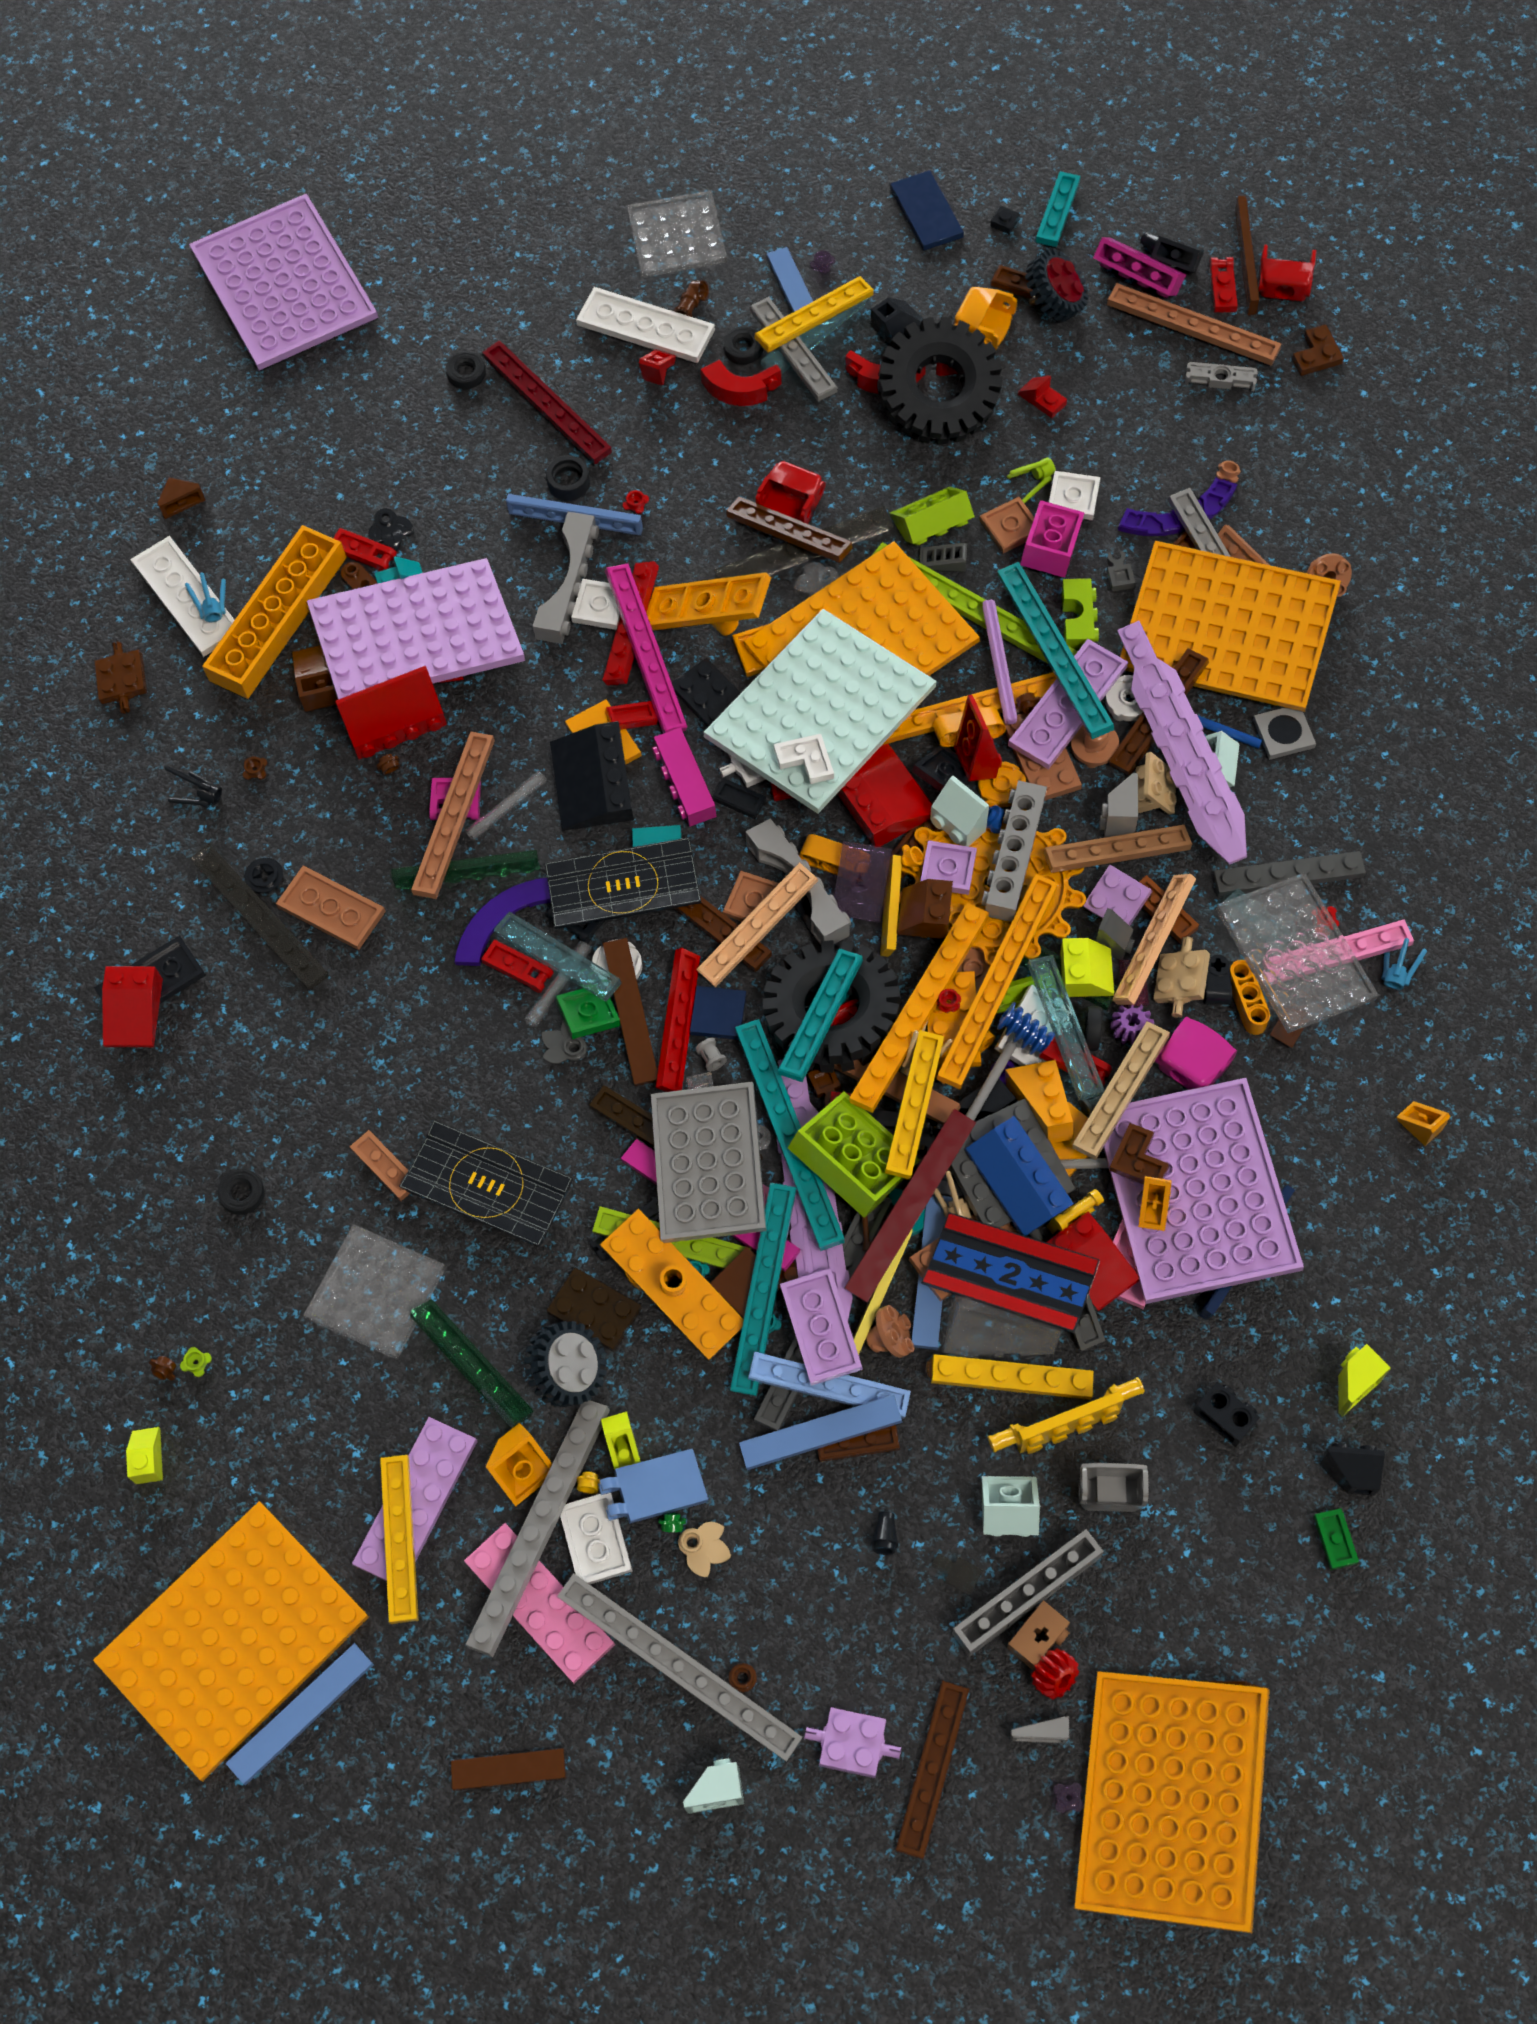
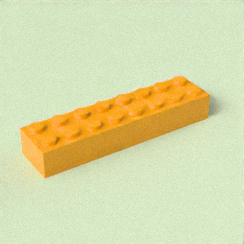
M304 525L300 527L202 667L210 682L249 699L308 614L307 600L320 597L345 561L346 555L340 541Z

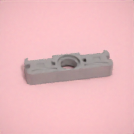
M1189 362L1187 364L1185 384H1209L1208 387L1231 389V387L1250 388L1251 391H1254L1257 381V369ZM1222 373L1225 374L1227 378L1224 380L1217 379L1215 375Z

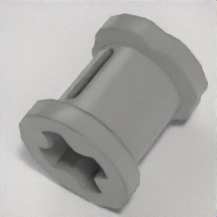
M708 1038L700 1042L695 1048L697 1054L701 1055L705 1060V1067L710 1072L721 1068L727 1062L725 1055H721L716 1047L714 1038Z

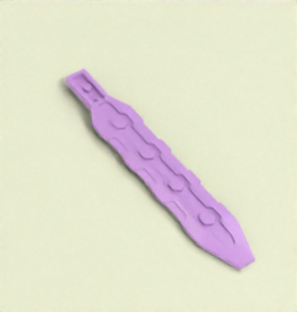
M1140 621L1118 629L1119 637L1134 667L1131 691L1140 710H1143L1153 731L1152 736L1155 743L1161 749L1171 770L1170 775L1189 809L1188 814L1198 835L1229 865L1247 858L1244 812L1235 793L1231 792L1221 771L1222 766L1216 753L1212 752L1202 731L1203 726L1198 715L1194 714L1184 693L1185 688L1177 671L1156 657Z
M778 1060L779 1067L783 1060ZM781 1075L802 1128L819 1113L810 1103L807 1078L805 1076L803 1082H799ZM777 1140L785 1180L783 1185L795 1187ZM822 1180L842 1231V1224L838 1219L835 1199L836 1192ZM796 1190L790 1221L791 1243L800 1248V1253L796 1257L798 1278L831 1268L848 1321L853 1297L852 1293L844 1289L850 1277L849 1271L846 1270L843 1245L840 1244L823 1251L819 1250Z

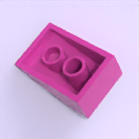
M1040 500L1020 565L1065 578L1085 512Z

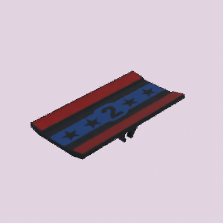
M948 1212L942 1233L921 1284L1074 1333L1092 1287L1100 1259Z

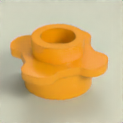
M908 845L902 846V864L905 867L912 868L914 872H918L920 870L919 865L924 862L922 851L916 846L911 848Z

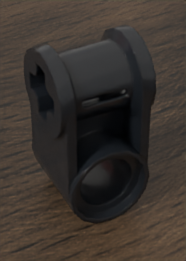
M1213 955L1209 958L1204 1004L1230 1005L1232 1001V984L1230 982L1229 961L1222 955Z

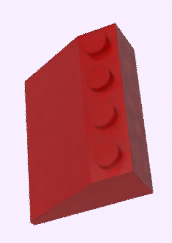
M426 665L335 701L358 759L371 757L377 752L394 748L402 742L414 740L422 734L437 731L447 725Z
M889 744L881 745L837 793L875 849L930 820L932 803Z

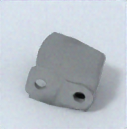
M1120 1463L1081 1464L1078 1498L1079 1504L1085 1510L1134 1512L1147 1505L1149 1493L1147 1465Z

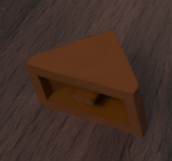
M169 477L157 504L164 519H167L206 499L198 483Z

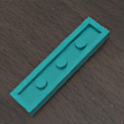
M1059 172L1036 236V243L1057 247L1081 176Z

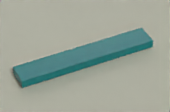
M839 948L778 1069L779 1075L803 1082L863 962L862 955Z

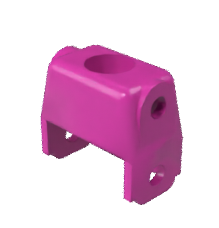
M1185 1017L1172 1034L1170 1040L1162 1048L1155 1063L1158 1064L1159 1069L1188 1090L1213 1085L1230 1066L1237 1050L1208 1026Z

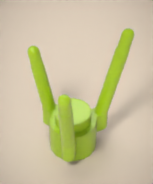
M1046 457L1036 463L1016 468L1007 475V478L1010 479L1032 471L1035 479L1042 480L1022 499L1024 504L1045 484L1052 481L1051 475L1055 473L1056 469L1050 458Z

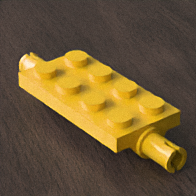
M1138 1377L1118 1386L1113 1384L1112 1387L1108 1388L1104 1397L1028 1427L1019 1424L1009 1425V1429L989 1435V1444L994 1453L1013 1444L1017 1445L1020 1453L1025 1451L1028 1454L1037 1452L1043 1448L1042 1445L1052 1441L1053 1444L1066 1440L1068 1438L1067 1435L1077 1431L1078 1434H1082L1091 1430L1093 1424L1101 1421L1103 1424H1107L1116 1420L1124 1400L1144 1394V1387Z

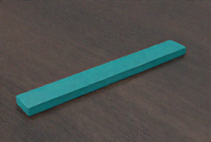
M770 1183L765 1207L767 1231L760 1233L730 1388L731 1392L757 1396L760 1382L748 1380L754 1352L762 1354L766 1352L797 1190L793 1186Z

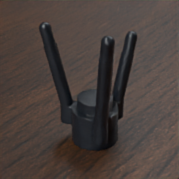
M169 766L164 767L166 771L198 786L197 796L201 799L168 798V802L201 805L209 808L210 804L216 805L219 802L222 788L207 781L192 771L188 773V776Z

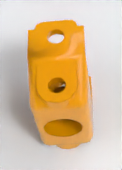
M971 287L955 316L954 325L957 326L960 320L970 324L968 331L973 333L978 329L985 335L983 341L985 345L991 342L996 350L1009 330L1012 315L1017 310V299L1013 297V294L1001 290Z

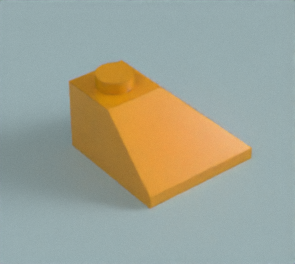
M519 1422L498 1439L486 1468L512 1503L517 1506L542 1486L552 1463L532 1435Z

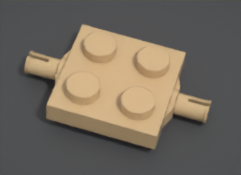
M1191 937L1182 938L1181 951L1160 954L1154 1000L1157 1003H1173L1171 1016L1174 1018L1182 1017L1183 1005L1185 1003L1204 999L1210 953L1207 950L1191 951L1193 942Z

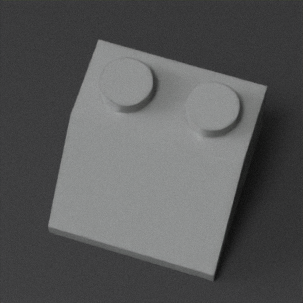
M1132 773L1108 794L1107 803H1102L1099 827L1100 830H1104V838L1135 833L1138 820V773Z

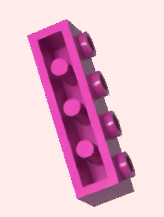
M1102 237L1093 257L1100 261V266L1109 270L1114 268L1119 271L1118 274L1127 279L1132 277L1138 280L1137 284L1148 289L1152 287L1157 290V294L1165 298L1177 296L1186 277V274L1110 237Z
M681 727L655 736V747H652V751L656 761L661 760L662 762L661 772L664 779H669L671 783L669 790L673 800L678 799L680 805L677 808L681 819H686L690 827L717 817L714 801Z

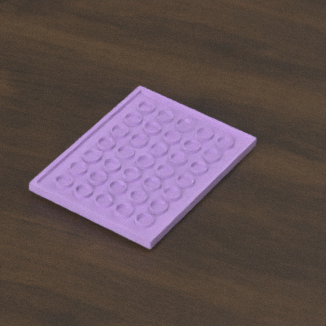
M307 194L189 244L258 370L378 318L377 311Z
M487 558L409 576L405 579L400 578L307 600L310 615L338 699L425 665L433 684L525 661L523 650Z
M1246 1078L1129 1103L1103 1148L1136 1271L1140 1279L1139 1282L1145 1304L1303 1271V1262ZM1129 1123L1153 1131L1154 1137L1146 1155L1169 1163L1164 1179L1172 1180L1165 1231L1138 1227L1144 1184L1110 1171V1165Z

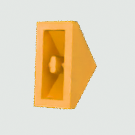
M1413 1101L1396 1118L1399 1123L1426 1146L1444 1129L1450 1119V1115L1447 1112Z
M1145 1176L1138 1227L1165 1231L1172 1180Z

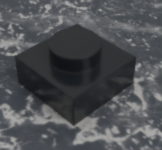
M1000 206L991 219L990 227L1010 234L1020 219V213Z

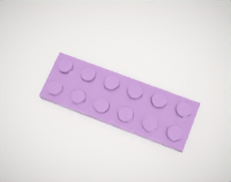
M1089 639L1086 640L1074 656L1100 702L1128 666V661ZM1057 679L1008 741V746L1048 770L1083 725Z
M428 1417L409 1454L415 1562L477 1443L476 1438ZM382 1505L352 1564L387 1581Z

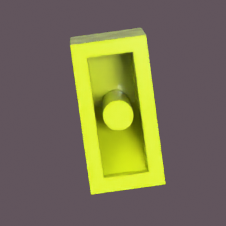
M627 1412L601 1419L614 1470L640 1463L639 1453Z
M160 1427L132 1431L126 1450L127 1477L135 1484L163 1480Z

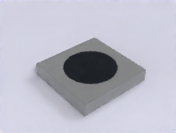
M1285 707L1254 715L1253 722L1260 739H1262V744L1269 760L1313 749L1316 746L1303 711Z

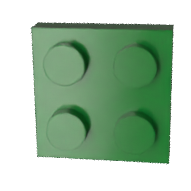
M604 983L556 996V1003L572 1039L620 1026V1019Z

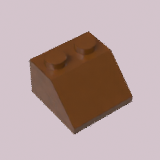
M926 879L903 888L897 934L945 939L948 934L953 881Z

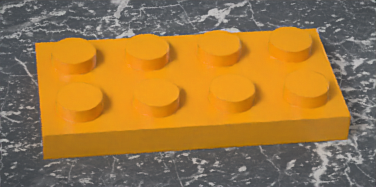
M974 971L956 972L947 989H953L960 995V1008L956 1012L949 1011V1013H944L939 1009V1005H937L928 1019L927 1032L944 1036L942 1046L949 1039H952L954 1042L976 997ZM952 1044L939 1058L937 1069L942 1067ZM980 1049L971 1067L981 1066Z

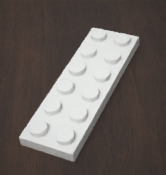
M596 287L593 288L576 319L578 326L647 348L661 350L695 363L699 362L715 331V325Z
M168 536L130 559L134 567L202 656L205 657L213 652L235 620L226 608V613L222 614V618L219 621L207 622L200 618L199 611L185 587V583L190 584L202 605L205 596L200 575L172 538ZM208 586L210 598H215L219 602L217 596Z

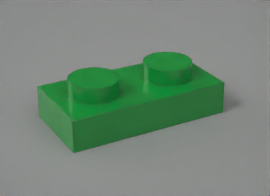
M1342 1508L1315 1514L1313 1517L1330 1570L1358 1564L1359 1559Z

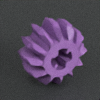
M1142 1004L1138 1008H1134V1005H1128V1009L1121 1005L1118 1012L1113 1013V1022L1110 1024L1111 1030H1115L1113 1034L1114 1039L1122 1037V1045L1127 1041H1130L1131 1045H1133L1145 1023L1148 1021L1154 1024L1153 1019H1149L1151 1016L1150 1011L1142 1012Z

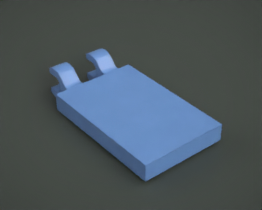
M693 1448L617 1468L614 1471L615 1477L603 1478L599 1480L600 1484H598L601 1495L619 1490L623 1503H614L607 1506L606 1514L608 1521L627 1516L630 1524L707 1503L708 1501Z

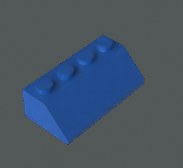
M1015 1115L964 1149L1021 1235H1028L1074 1204Z

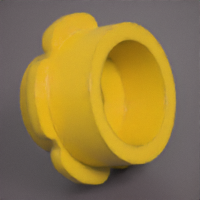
M583 1472L582 1476L577 1477V1490L587 1494L598 1493V1484H600L598 1475L593 1472Z

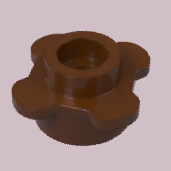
M1034 693L1020 695L1016 699L1018 705L1016 713L1023 711L1024 714H1029L1041 698L1035 697Z
M256 756L247 758L244 761L245 771L243 772V777L247 780L251 778L264 779L266 777L265 767L268 765L267 760Z
M158 1356L156 1360L151 1359L149 1361V1364L152 1366L151 1372L155 1377L161 1380H166V1378L169 1380L175 1379L173 1372L176 1364L171 1359Z

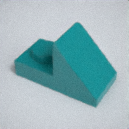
M395 556L396 567L376 572L375 577L379 584L400 578L405 579L423 572L419 562Z

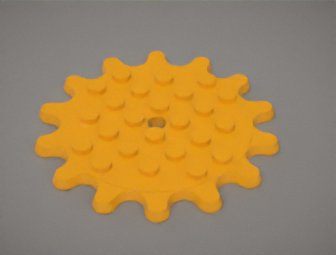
M985 801L989 805V807H992L994 805L998 806V804L994 801ZM1002 821L1001 829L1005 830L1007 824ZM920 827L914 834L915 840L923 847L924 860L928 841L960 845L954 843L944 830L935 832L927 827ZM986 828V832L969 846L977 848L969 895L952 892L948 933L966 903L983 910L986 908V906L981 905L984 891H990V887L985 885V882L988 880L990 870L995 871L996 865L992 864L995 850H1000L1002 845L998 844L1000 833H992L990 828ZM1054 828L1046 833L1036 832L1017 907L1018 911L1035 874L1058 883L1051 902L1025 954L1028 960H1034L1041 954V947L1038 943L1039 936L1049 934L1058 939H1063L1070 934L1071 927L1061 917L1062 910L1069 908L1079 909L1086 903L1085 894L1072 889L1068 884L1069 878L1081 874L1084 868L1051 873L1045 859V847L1062 845L1066 841L1067 835L1060 828ZM924 862L919 865L920 870L918 872H914L912 868L905 867L902 864L901 872L913 877L916 884L921 881ZM999 890L1001 893H1007L1005 890ZM902 891L900 892V898H899L900 904H901ZM989 917L971 948L979 949L984 953V959L988 966H991L1012 922Z

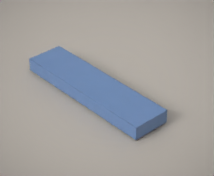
M785 247L767 253V260L792 312L813 302L788 248Z

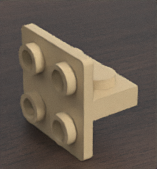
M1152 752L1146 753L1144 765L1136 767V773H1138V813L1161 808L1171 815L1175 813L1177 801L1175 795L1176 786L1170 775L1171 770L1169 766Z

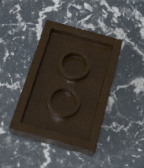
M575 1267L548 1307L547 1313L561 1322L575 1321L576 1325L582 1323L586 1326L585 1330L591 1329L594 1332L591 1339L598 1337L601 1341L599 1344L614 1352L642 1307L635 1301Z

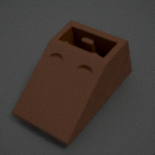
M321 645L292 652L298 694L305 712L336 705L335 701L338 698Z

